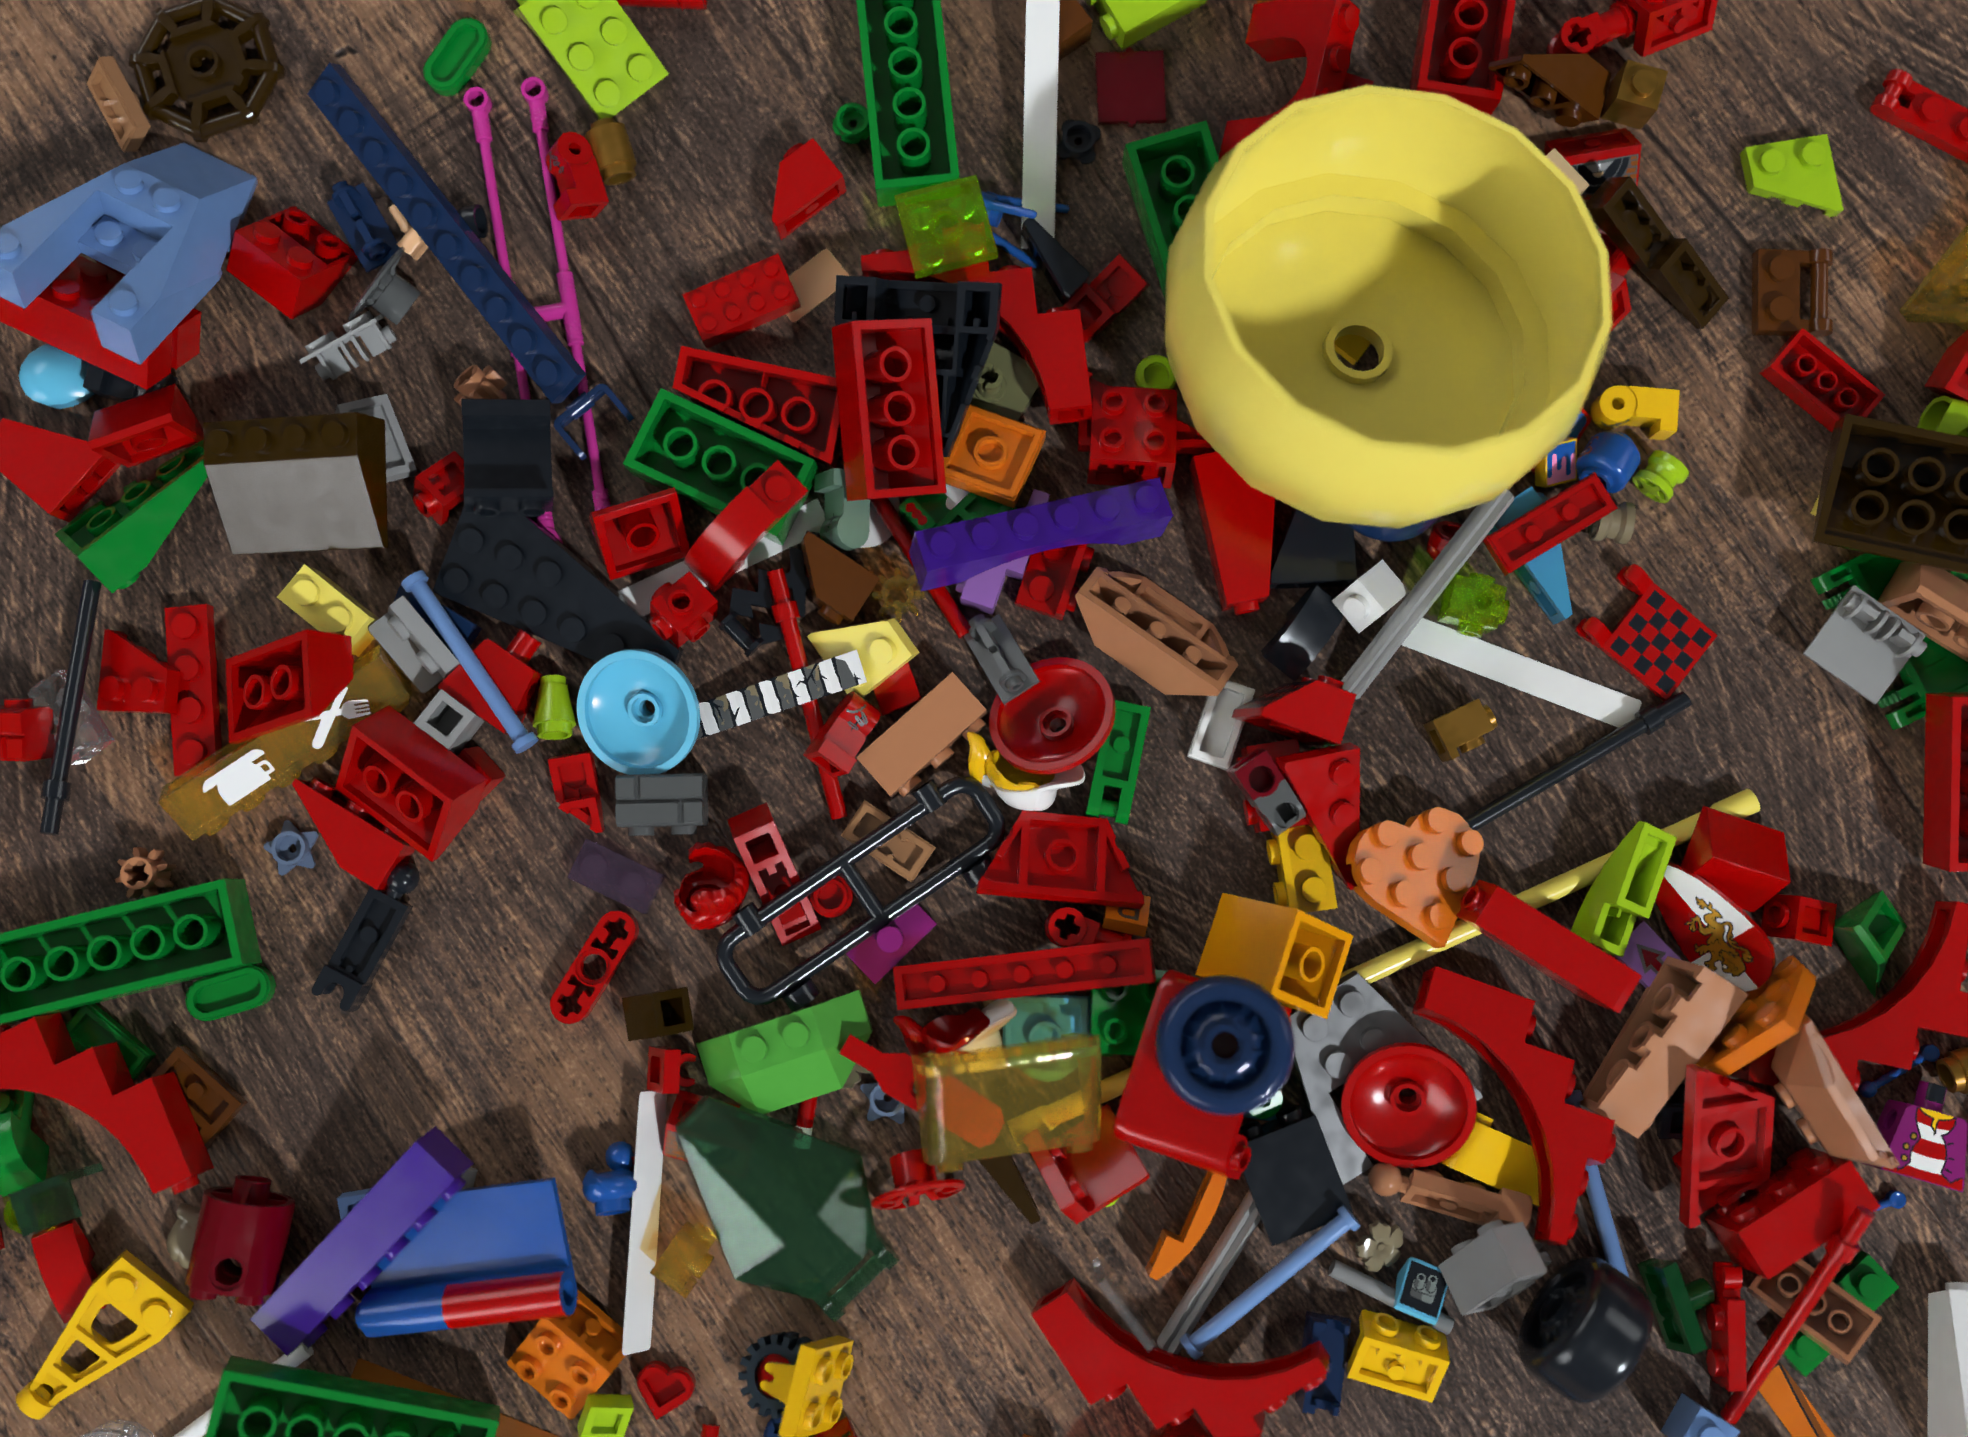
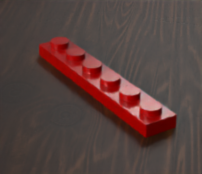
M1151 937L893 967L897 1010L1156 982Z

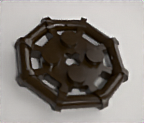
M190 0L163 10L158 7L153 11L156 16L136 52L129 55L128 65L134 69L145 104L143 107L144 114L152 121L159 120L192 136L195 142L206 143L209 137L248 124L256 126L260 122L258 117L278 80L283 79L285 76V67L279 62L269 31L270 20L261 12L254 13L229 0ZM202 16V20L181 27L177 25L179 23ZM224 16L239 24L232 31L228 28L225 30L219 27L218 21L219 17ZM169 31L171 35L168 40L171 42V45L167 52L162 49L160 55L156 54ZM253 38L261 60L248 58L244 44ZM204 57H208L211 62H214L213 67L206 73L196 70V68L202 66L201 59ZM161 70L166 85L160 90L157 88L153 72ZM250 75L259 76L258 81L256 82L251 94L245 102L240 97V95H243L247 92L250 85ZM177 99L186 102L192 107L191 117L172 109L171 106ZM230 102L237 109L209 119V109Z

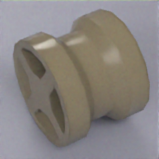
M1624 501L1616 505L1618 509L1588 526L1589 539L1592 541H1602L1604 538H1610L1617 544H1627L1634 531L1636 519L1635 505L1632 502Z

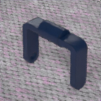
M598 384L587 394L584 391L565 407L567 410L554 421V427L582 461L587 456L564 430V427L574 419L577 420L596 405L595 402L606 394L629 422L634 419L633 415L605 384Z

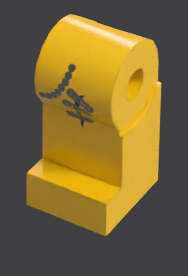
M1612 386L1606 389L1592 403L1590 409L1591 418L1598 427L1605 430L1616 429L1621 425L1649 428V439L1667 440L1677 432L1680 390L1639 386Z

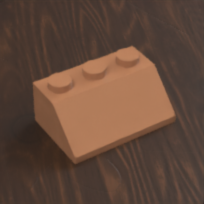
M1907 561L1901 562L1877 601L1926 634L1927 638L1968 662V580L1959 579L1944 569Z

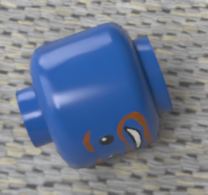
M1612 431L1599 432L1591 437L1576 461L1579 481L1595 472L1609 494L1617 493L1625 488L1641 462L1640 452L1633 440L1624 433Z

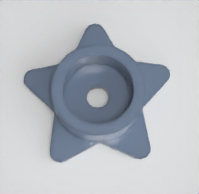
M286 820L283 823L281 833L274 840L265 843L263 847L278 862V874L283 876L296 866L310 869L316 866L311 849L319 838V834L316 831L300 832L291 821ZM294 844L297 849L292 853L290 846Z
M878 1083L861 1085L860 1089L870 1100L867 1114L868 1121L889 1117L898 1124L904 1123L903 1103L893 1097L890 1102H886L884 1100L886 1093L882 1091Z

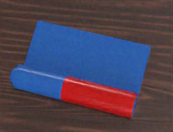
M555 1177L464 1188L447 1203L441 1198L433 1206L439 1213L420 1232L412 1228L407 1233L406 1237L411 1241L409 1245L391 1262L385 1257L378 1264L383 1272L371 1283L372 1289L365 1294L362 1301L358 1304L355 1320L358 1328L362 1330L366 1337L374 1338L572 1315L577 1305V1283Z

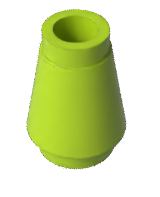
M562 675L542 676L540 678L533 727L537 729V737L544 740L570 738L572 736V728L576 726V721L566 685V677Z

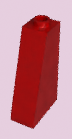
M1217 451L1193 456L1189 468L1222 611L1234 609L1235 615L1257 611L1260 609L1259 603H1263L1269 597L1275 498L1251 487Z
M1479 879L1474 886L1466 891L1462 898V907L1456 915L1458 918L1576 996L1620 1013L1642 977L1635 970L1497 885Z

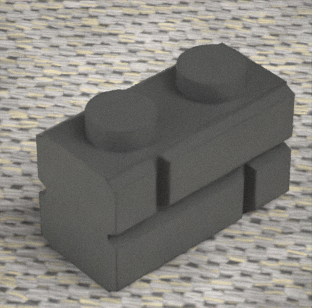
M706 774L616 775V827L628 828V836H654V827H671V835H697V826H708V777Z

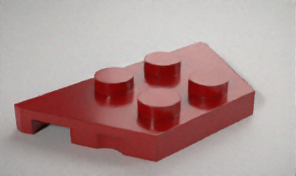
M1022 810L976 887V894L1141 909L1144 905L1142 891H1137L1128 871L1130 868L1123 851L1115 843L1116 836L1107 818Z
M1686 1064L1679 1221L1689 1229L1700 1225L1701 1221L1698 1216L1717 1203L1721 1207L1726 1208L1738 1200L1745 1191L1753 1190L1770 1179L1775 1097L1765 1090L1695 1064Z

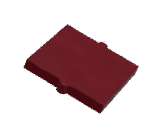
M1128 47L1123 52H1096L1098 125L1128 124V127L1134 128L1136 124L1166 123L1163 50L1133 51L1131 47Z

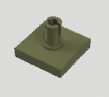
M994 342L970 404L1020 421L1039 390V386L1025 359Z

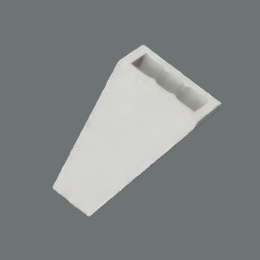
M1968 1282L1945 1283V1290L1928 1293V1437H1968Z

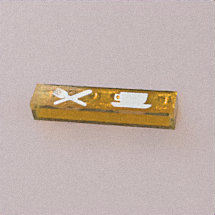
M378 645L354 661L353 680L319 717L239 744H227L163 786L158 803L192 841L205 833L208 836H212L228 824L229 817L241 809L244 812H248L258 806L265 799V793L276 786L284 788L292 784L294 779H298L301 775V770L312 762L321 764L331 758L338 750L337 746L349 739L352 725L389 705L396 711L401 712L409 704L410 701L408 699L412 697L411 682L385 650Z

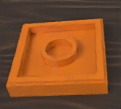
M970 404L950 457H944L946 484L1015 508L1046 439V431Z

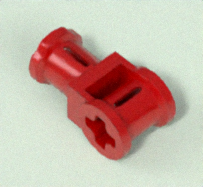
M1619 0L1611 4L1608 11L1598 14L1596 11L1585 17L1570 18L1563 24L1559 33L1550 40L1547 45L1546 54L1592 55L1602 45L1618 37L1626 39L1634 35L1636 31L1634 12L1628 4Z
M1070 907L1056 909L1051 912L1046 918L1044 925L1045 934L1049 941L1062 947L1132 939V934L1104 929L1101 923L1084 917L1080 911ZM1068 915L1071 917L1070 925L1076 929L1074 934H1066L1064 939L1059 937L1061 930L1055 927L1056 920H1064Z

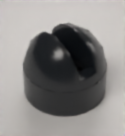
M480 204L466 205L457 210L479 239L487 236V216Z

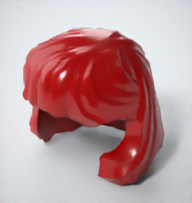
M697 842L689 849V863L701 862L703 867L684 876L680 883V888L674 891L675 908L679 911V915L683 917L684 922L693 930L714 929L730 922L733 919L731 916L742 908L749 888V872L744 862L725 846H715L711 842Z

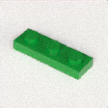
M1860 1251L1850 1263L1845 1265L1832 1280V1282L1872 1311H1875L1899 1288L1896 1282L1871 1255ZM1798 1331L1782 1356L1800 1375L1806 1377L1830 1353Z

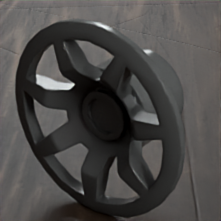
M399 248L380 269L377 276L367 286L360 299L348 315V321L353 320L365 307L374 308L395 325H398L422 293L396 273V265L399 263L405 248Z

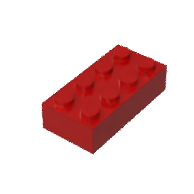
M778 253L682 294L706 349L801 308L798 296Z
M1804 328L1791 335L1759 373L1831 433H1833L1835 423L1845 414L1867 418L1885 396L1882 391Z

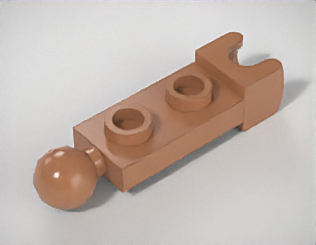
M1382 1162L1375 1164L1369 1171V1186L1380 1196H1391L1400 1192L1401 1202L1482 1226L1495 1220H1502L1504 1225L1523 1222L1527 1231L1529 1230L1533 1204L1530 1195L1507 1188H1502L1497 1194L1487 1191L1484 1186L1478 1183L1456 1182L1444 1178L1437 1171L1428 1169H1414L1409 1176L1402 1175L1398 1167Z

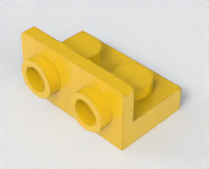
M1310 825L1288 828L1277 837L1271 832L1272 839L1266 840V849L1270 865H1276L1279 879V882L1273 883L1275 904L1299 909L1305 913L1338 908L1330 856L1325 846L1318 842Z
M1363 1309L1359 1316L1360 1334L1346 1366L1347 1378L1432 1403L1450 1363L1446 1335L1427 1325L1419 1326L1395 1319L1386 1313H1375Z

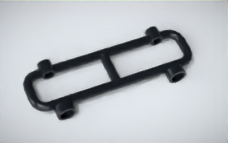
M954 777L939 786L931 779L912 792L916 799L914 803L759 909L754 902H751L733 914L731 917L736 924L720 937L716 947V962L735 993L742 1000L753 1005H768L782 998L791 1012H795L820 994L811 977L960 874L970 888L976 887L992 862L989 854L1001 844L1005 835L1004 817L987 789L979 781L970 777ZM961 793L969 795L988 822L987 835L883 906L855 863L925 815L941 807L953 796ZM841 874L869 917L769 986L764 988L754 987L734 960L733 951L735 946L760 931L770 921Z

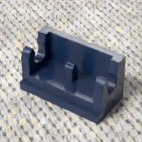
M1306 1311L1302 1348L1320 1340L1330 1355L1329 1371L1326 1374L1327 1377L1319 1386L1310 1391H1304L1303 1388L1296 1391L1295 1401L1304 1413L1315 1414L1316 1408L1329 1411L1332 1416H1339L1347 1347L1351 1329L1350 1318Z

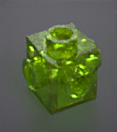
M1470 573V576L1466 577L1457 574L1444 589L1437 622L1457 626L1456 632L1459 634L1481 638L1483 633L1487 634L1498 629V625L1504 624L1510 605L1509 600H1505L1507 587L1495 584L1496 579L1489 575Z

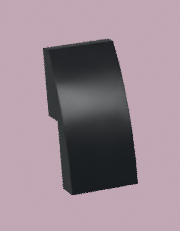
M1316 583L1287 612L1289 621L1261 650L1265 659L1293 681H1296L1316 658L1344 617L1333 604L1332 600L1334 597Z

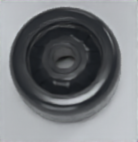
M1592 1256L1573 1259L1560 1267L1544 1283L1529 1305L1518 1335L1520 1360L1532 1375L1564 1398L1577 1403L1598 1401L1619 1387L1642 1357L1653 1328L1654 1313L1652 1302L1644 1289L1608 1262Z

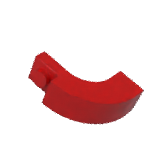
M777 460L752 485L746 486L711 522L688 551L684 563L715 593L745 564L746 557L758 542L808 494L809 490Z

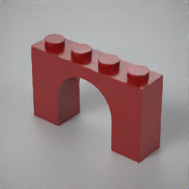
M1273 0L1254 4L1245 43L1267 62L1307 57L1306 73L1297 93L1278 111L1262 117L1227 121L1218 157L1219 160L1237 144L1294 102L1342 91L1346 72L1350 66V54L1355 32L1359 26L1360 9L1352 1Z

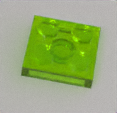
M977 175L894 195L915 279L998 258L997 247Z

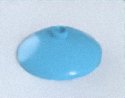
M643 649L617 651L594 664L581 683L577 697L579 727L589 748L609 767L627 775L661 774L678 765L692 750L700 728L699 702L687 676L666 657ZM647 700L653 703L655 707L654 713L646 708Z

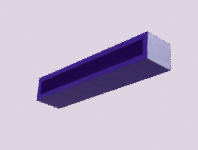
M436 1126L432 1128L403 1154L250 1320L287 1356L302 1343L309 1349L329 1329L323 1322L330 1315L335 1320L338 1319L355 1302L356 1299L351 1293L358 1286L364 1291L383 1272L378 1264L385 1257L391 1262L409 1245L411 1241L406 1237L407 1233L412 1228L420 1232L439 1213L433 1206L441 1198L447 1203L463 1188L467 1182L461 1176L474 1163Z

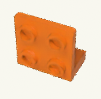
M578 1289L577 1305L574 1313L565 1317L540 1319L507 1361V1365L523 1381L531 1385L556 1410L562 1412L570 1420H573L584 1407L588 1394H595L626 1356L622 1354L623 1328Z

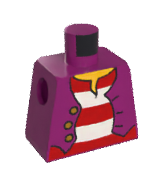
M1919 1080L1913 1105L1889 1099L1885 1103L1876 1126L1900 1165L1894 1169L1870 1164L1865 1165L1963 1192L1968 1124L1965 1119L1942 1113L1947 1087Z

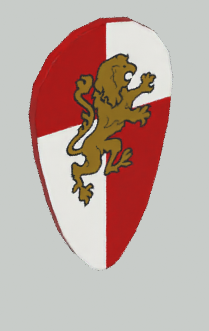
M1668 862L1655 901L1666 925L1684 955L1691 963L1707 967L1745 992L1760 988L1772 976L1776 963L1774 947L1766 933L1744 910L1697 874H1693V872L1682 866Z

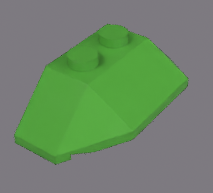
M859 989L795 1012L777 1016L699 1042L696 1045L709 1085L760 1116L842 1089L856 1063L839 1054L850 1034L866 1043L873 1029Z

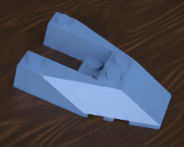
M181 143L123 163L0 228V297L25 309L81 253L125 274L119 283L91 310L101 345L141 365L220 280L222 275L221 266L227 252L230 253L234 232L239 220L243 221L258 184L257 177L186 143Z

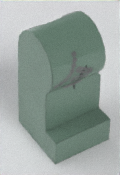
M831 468L816 474L815 492L825 493V521L820 529V539L841 553L863 546L869 536L870 499L847 501L844 469Z

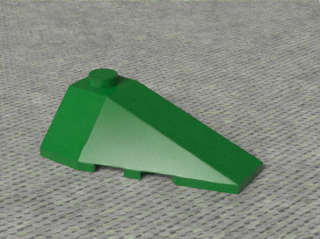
M204 440L161 464L156 470V478L139 483L136 480L124 487L123 491L125 493L121 499L109 506H106L102 500L54 534L111 593H114L117 589L129 587L139 578V572L148 566L208 476L204 466Z

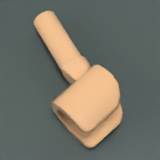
M392 205L389 211L400 227V230L405 234L397 245L400 248H405L404 252L418 261L428 249V246L399 209Z

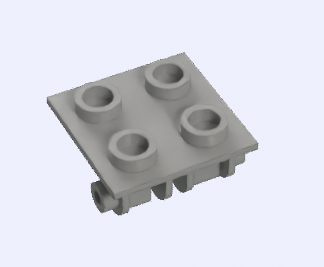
M367 311L342 325L346 331L344 335L337 338L333 331L304 346L309 354L299 361L302 364L316 356L320 361L319 364L315 365L319 376L323 380L328 378L335 380L352 369L339 347H341L351 364L357 368L360 364L347 344L348 342L352 341L362 358L368 362L371 358L358 338L359 336L373 357L387 349L393 348L391 343L398 339L389 325L384 328L380 326L378 321L384 318L382 314L373 317L371 312Z
M1852 585L1803 652V655L1871 703L1877 704L1911 656L1918 657L1926 649L1927 643L1923 641L1926 634L1857 586Z

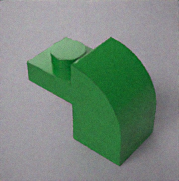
M10 1089L0 1093V1195L3 1197L45 1184L49 1146L31 1130L34 1092Z

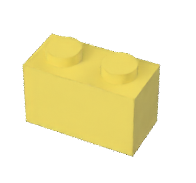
M306 564L301 567L277 596L279 600L318 631L351 636L353 655L359 657L374 640L368 628L379 618L325 574Z

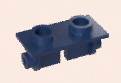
M346 181L334 184L332 186V200L328 201L327 204L363 268L369 273L387 263L400 247L397 245L396 238L364 183L355 187L348 185Z

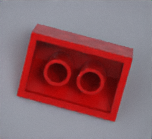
M305 629L226 659L229 743L239 744L319 717L353 680L354 657L352 654L351 636Z
M389 705L352 725L335 788L431 862H434L477 811L487 778Z

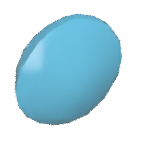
M43 344L29 353L21 364L19 372L20 385L25 394L33 401L49 407L64 409L85 402L94 395L91 391L83 388L89 363L54 346Z

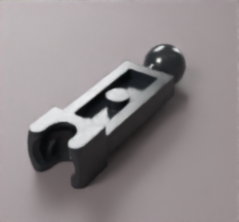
M405 860L399 862L387 879L386 884L388 887L385 891L376 890L373 887L369 888L328 965H324L312 987L313 995L330 994L340 984L344 990L340 1009L345 1012H354L360 1008L373 985L371 982L413 908L412 905L400 900L403 894L412 892L419 884L420 874L418 868L413 863Z

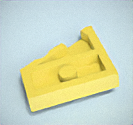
M896 618L866 624L848 625L836 629L819 630L807 636L823 661L857 650L867 682L844 691L847 694L854 691L862 698L920 653Z

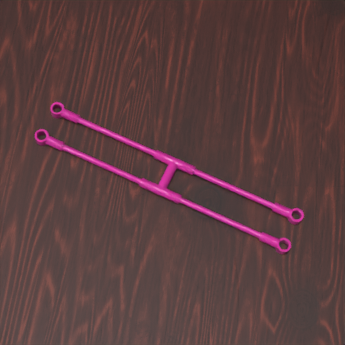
M529 77L523 81L521 93L529 104L533 132L537 134L559 269L556 276L561 301L559 303L536 306L534 309L545 322L564 319L568 346L572 349L573 358L586 373L582 352L584 340L573 273L569 271L562 223L557 220L553 204L557 201L554 176L546 166V155L550 149L547 137L549 124L545 103L549 99V92L540 78ZM472 87L466 91L464 103L472 114L476 142L480 144L498 263L512 280L490 147L492 134L488 114L492 109V101L483 88ZM533 88H541L537 96H529V92ZM476 98H484L481 105L472 106ZM510 351V356L514 357L520 399L531 400L527 372ZM587 376L577 385L579 395L584 391L586 394L589 392ZM591 408L582 417L594 484L592 498L594 510L597 511L610 507L608 489L604 487ZM545 512L541 516H536L537 525L545 528L563 544L561 536L555 531L552 512Z

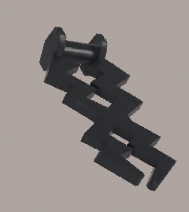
M811 532L812 534L820 538V533ZM789 547L790 571L785 576L788 588L792 589L793 599L797 602L800 617H805L806 591L810 590L808 576H805L804 558L802 550ZM758 569V592L732 588L729 615L718 626L721 631L724 630L745 651L744 654L747 657L751 656L762 645L784 639L780 623H778L779 627L759 623L760 638L756 639L736 619L738 615L753 618L751 605L772 609V590L767 575L769 570Z

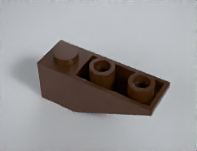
M1522 54L1490 62L1488 69L1503 79L1505 85L1515 88L1528 98L1532 105L1541 108L1552 116L1557 124L1570 128L1577 127L1581 123L1599 120L1612 74L1588 54Z

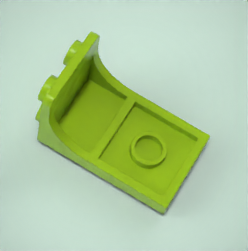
M516 0L520 6L513 11L517 18H521L536 34L599 120L612 118L669 75L617 0Z

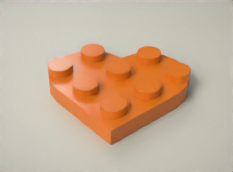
M1434 807L1410 817L1404 825L1386 820L1359 831L1349 845L1346 865L1351 864L1352 877L1357 884V887H1353L1354 891L1368 905L1433 948L1445 947L1457 920L1456 915L1462 907V898L1471 887L1477 873L1480 859L1479 853L1483 849L1484 841L1481 834L1476 830H1472L1459 814L1446 808Z
M1793 955L1785 958L1777 965L1773 975L1760 988L1746 992L1749 995L1745 1002L1741 1004L1695 1065L1728 1076L1798 1033L1816 984V976Z

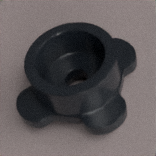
M1066 120L1061 126L1063 134L1061 142L1056 147L1057 156L1063 160L1067 158L1077 159L1083 165L1093 163L1096 157L1094 152L1095 143L1101 138L1100 129L1096 125H1090L1085 121ZM1080 139L1082 144L1076 145L1074 141Z

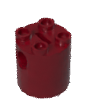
M255 1175L235 1176L233 1187H212L204 1190L186 1275V1284L190 1286L188 1296L198 1300H214L217 1298V1295L235 1297V1303L240 1305H262L264 1296L272 1295L279 1286L295 1199L282 1193L270 1191L272 1180ZM231 1258L237 1260L242 1268L233 1264Z

